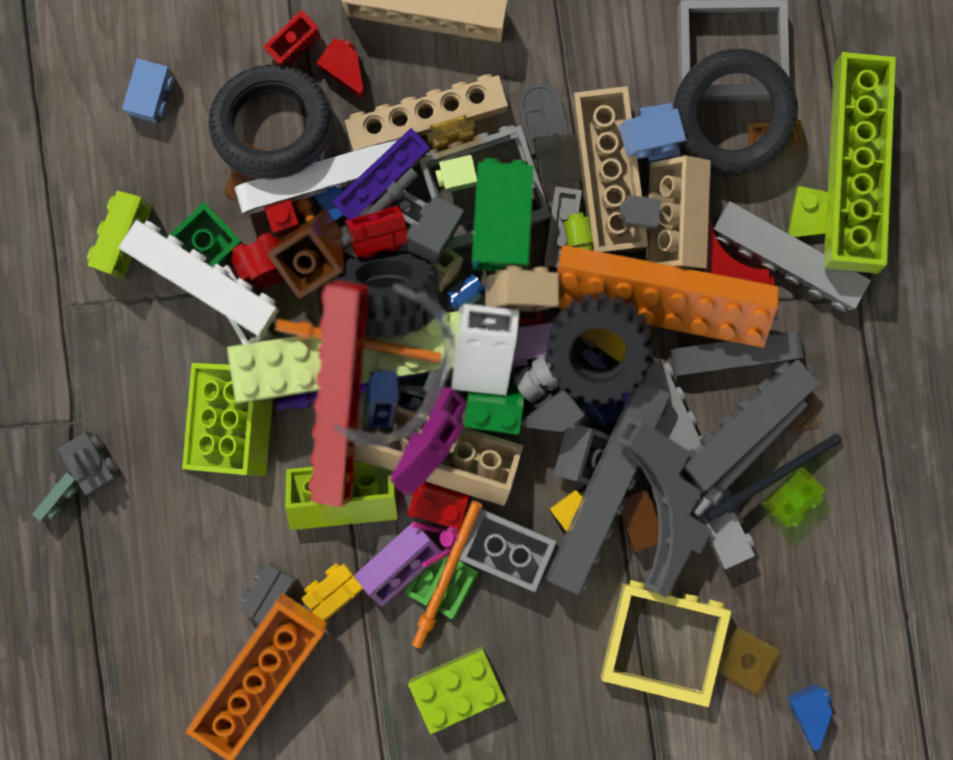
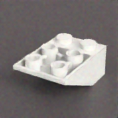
M464 304L459 308L452 378L453 390L506 395L517 338L519 310Z

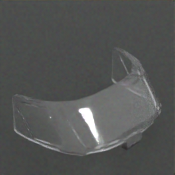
M396 284L393 289L422 303L440 323L444 349L437 371L431 369L423 388L424 391L428 392L425 401L416 415L401 430L392 433H370L335 424V430L350 440L357 442L356 445L381 447L390 445L396 439H407L423 425L445 388L452 370L456 350V332L446 319V311L423 292L419 295Z

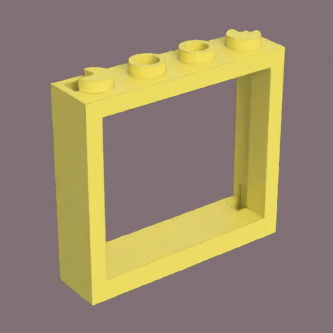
M633 580L630 581V584L623 583L600 676L602 681L709 707L731 611L724 608L725 603L709 599L707 604L699 602L698 596L683 593L682 597L672 595L673 590L665 598L644 587L645 583ZM631 595L719 616L702 691L614 669Z

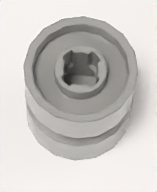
M546 354L533 361L532 368L527 366L514 375L519 391L531 403H536L545 397L547 390L553 391L559 387L557 385L558 378L552 377L549 371L550 364L547 363Z

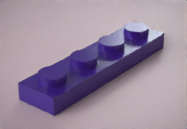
M410 128L332 203L348 220L356 218L430 147Z

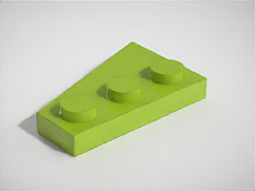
M801 186L796 187L787 234L794 238L825 234L828 192Z

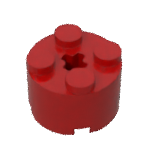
M272 233L259 236L254 243L249 245L241 244L232 249L233 256L231 262L238 278L251 286H256L258 290L270 287L284 279L267 255L280 241L279 238L273 237Z

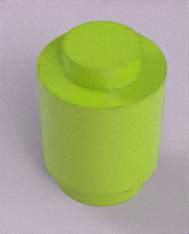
M583 212L568 215V221L563 222L568 246L587 250L593 249L590 217H584Z

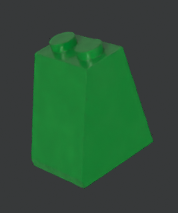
M509 380L506 395L469 392L464 427L519 435L524 396L519 391L515 381Z

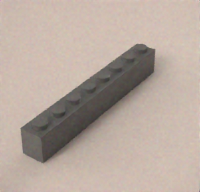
M643 382V384L638 383L637 390L629 395L545 577L549 582L575 594H579L581 589H586L591 575L588 574L592 564L596 565L602 554L600 546L604 539H609L614 528L611 522L615 514L619 515L625 504V500L622 498L626 490L630 491L637 477L634 475V472L639 464L628 451L615 441L628 417L643 421L658 431L659 426L656 424L661 415L665 416L671 404V401L668 400L670 393Z

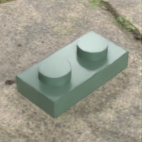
M66 472L33 512L32 515L39 521L54 519L62 510L60 504L66 497L70 499L79 489L78 482L75 481L70 472Z

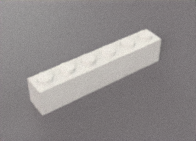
M137 220L135 221L119 246L121 250L254 334L263 337L279 312V309L273 306L276 302L264 293H261L259 297L250 292L253 287L240 278L237 282L227 277L230 273L229 271L217 264L213 268L204 263L207 259L205 256L192 249L191 253L181 248L184 244L183 242L171 235L167 239L158 234L161 229L148 220L144 224Z

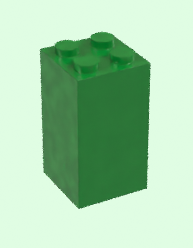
M485 159L484 162H478L472 256L473 270L495 271L506 269L507 266H523V271H527L534 165H528L527 161L514 160L512 164H503L498 159Z

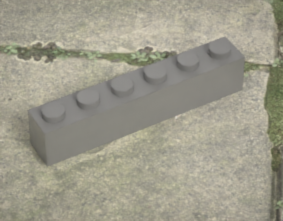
M730 201L725 205L713 227L716 239L720 244L725 246L731 244L738 248L737 252L748 259L756 258L762 262L761 266L763 268L769 269L771 272L776 270L785 275L784 279L797 286L799 283L809 288L808 293L820 299L822 297L832 301L831 305L840 311L845 312L846 309L848 311L855 309L871 280L855 271L824 269L823 253Z

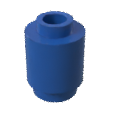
M473 274L469 277L465 276L446 292L448 298L445 301L456 312L464 304L473 305L482 298L481 294L486 289Z

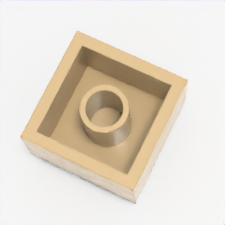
M507 266L506 269L495 270V274L486 277V307L537 312L558 306V273L548 272V268L535 267L532 268V271H523V266Z

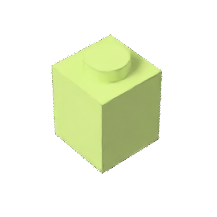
M471 155L439 162L441 170L436 171L439 187L445 186L446 193L477 186V178Z

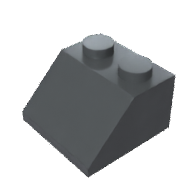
M560 387L553 391L547 390L545 397L536 403L530 402L523 408L521 424L528 428L563 432L568 427L570 430L574 429L583 421V403L578 397L575 399L570 396V389L567 387L564 390Z
M579 425L571 430L568 427L564 434L553 475L588 485L611 435Z

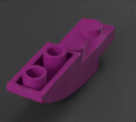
M443 388L421 434H412L389 479L405 495L410 496L431 476L449 453L464 428L459 419L467 403L452 388Z

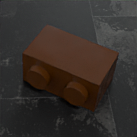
M643 489L624 496L622 499L625 500V504L619 515L632 550L637 552L658 544L659 521L654 510L657 508L654 494H648V491Z

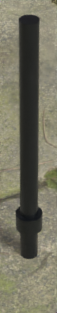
M835 433L736 495L730 494L721 500V504L706 512V518L709 522H713L726 513H733L740 508V504L842 442L841 437Z

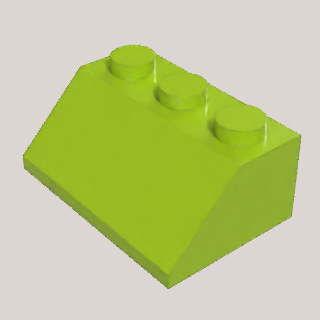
M117 191L115 196H111L107 204V211H109L105 221H101L97 229L99 237L96 245H92L87 255L89 262L87 266L124 280L132 256L121 250L119 246L136 220L142 224L146 222L152 205L141 197Z

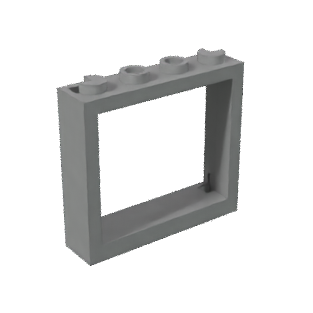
M788 0L680 1L677 8L679 85L690 70L689 13L777 12L778 64L789 76ZM763 84L710 85L703 93L700 102L771 101V97Z
M514 125L503 126L498 129L499 133L492 135L482 133L473 137L474 141L465 144L463 141L454 142L448 145L449 149L438 152V149L430 150L429 153L423 154V157L419 158V163L431 200H433L434 196L439 197L430 168L439 166V162L473 155L515 141L521 160L527 161L528 165H534L521 125L514 127ZM535 167L533 169L532 193L538 210L531 212L530 227L550 221L551 219ZM474 231L453 237L448 247L456 252L473 246Z

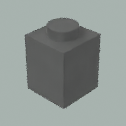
M628 195L626 202H621L619 218H623L622 226L655 231L658 227L661 199Z

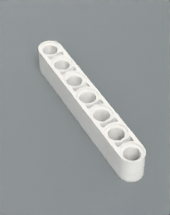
M398 139L315 162L305 170L286 178L273 180L257 179L240 184L235 187V192L243 215L264 211L265 206L289 198L292 202L301 199V196L303 199L327 192L328 188L334 186L337 188L349 186ZM417 159L409 168L419 164V159Z

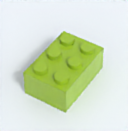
M483 646L409 679L408 682L430 734L505 701V695Z

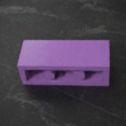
M410 524L354 576L366 593L383 607L425 569L422 566L423 562L442 551L424 530L413 528Z

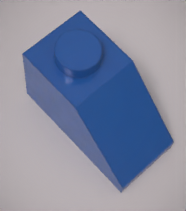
M814 683L787 696L786 699L809 746L814 751H817L821 748L832 715V710L829 706L832 703V699L826 688L821 689V687Z

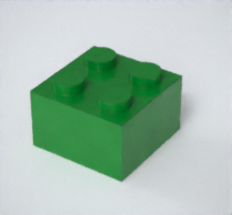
M205 202L169 234L184 243L181 247L183 250L191 253L192 249L205 256L207 259L204 263L212 268L215 264L223 267L232 258V249L244 244Z

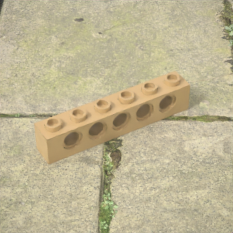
M492 74L483 75L477 78V82L470 84L459 82L452 85V89L443 92L441 89H435L427 92L426 97L419 99L408 97L401 100V104L390 106V104L380 105L375 108L374 112L365 114L363 111L351 114L349 116L350 119L344 121L353 151L398 139L410 128L422 137L507 112L508 104L499 75L494 77ZM474 93H480L483 95L484 100L479 104H474L469 98ZM453 100L459 104V107L455 111H447L444 108L445 103ZM423 108H429L433 111V115L428 119H423L418 114ZM403 115L408 121L404 126H396L393 124L394 118ZM379 123L382 125V129L377 134H371L368 132L369 125Z

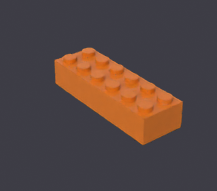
M281 593L191 720L186 733L226 760H234L323 635L327 622Z

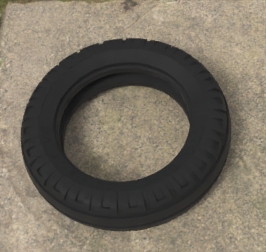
M748 49L722 50L699 61L689 70L680 83L673 109H678L686 138L685 141L680 143L690 157L710 160V170L722 174H744L768 165L788 145L795 131L798 118L797 95L787 73L773 59ZM734 73L748 74L758 79L765 86L771 97L772 118L770 125L757 142L746 148L738 150L719 148L710 143L700 129L698 122L699 102L705 90L717 79Z
M260 65L238 73L218 91L209 113L210 138L215 150L223 161L241 174L265 180L286 178L305 170L313 164L326 148L333 126L331 105L322 87L308 74L286 65ZM270 93L286 94L297 99L306 108L308 121L303 133L292 144L277 150L261 151L248 147L236 137L234 133L236 116L240 109L250 100Z

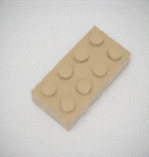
M682 156L650 163L648 198L661 199L658 227L655 231L647 230L648 247L646 248V261L690 270L706 269L710 160Z

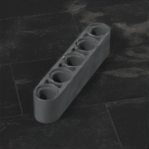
M800 331L768 335L764 348L725 341L670 350L675 376L804 358Z

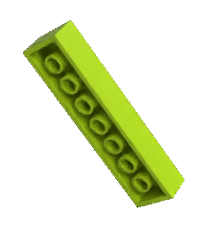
M842 52L834 64L824 269L879 273L887 265L896 57Z

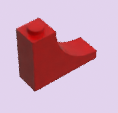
M709 219L706 269H700V272L774 286V278L769 276V269H755L735 261L723 250L714 234L712 221Z

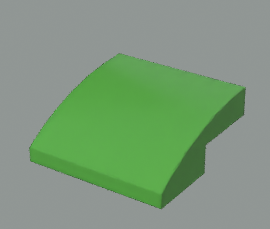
M449 556L427 566L409 583L404 593L428 606ZM459 561L438 611L451 619H456L480 571Z

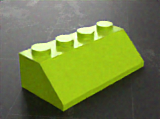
M355 462L352 500L340 508L311 501L309 482L313 475V467L286 469L285 510L290 530L397 520L396 486L389 481L393 471L366 462Z

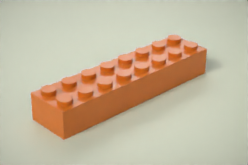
M562 245L557 269V308L567 309L571 301L575 299L582 301L584 295L592 294L593 298H599V293H607L608 299L614 300L615 296L624 298V304L628 305L631 302L635 305L637 313H643L649 326L764 348L777 311L778 286Z

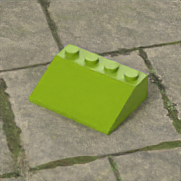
M192 363L182 469L266 476L273 398L236 404L229 365Z

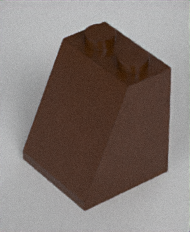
M327 209L285 235L267 254L299 299L344 270L342 230Z

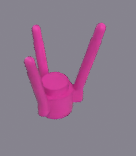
M412 523L411 526L413 528L439 533L440 542L446 548L445 551L423 562L422 566L425 568L449 556L460 529Z

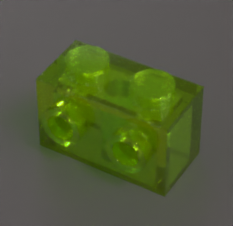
M801 467L792 472L760 505L782 527L789 528L791 526L794 528L804 519L802 514L809 507L814 509L822 502L824 498L821 495L826 489L804 467Z

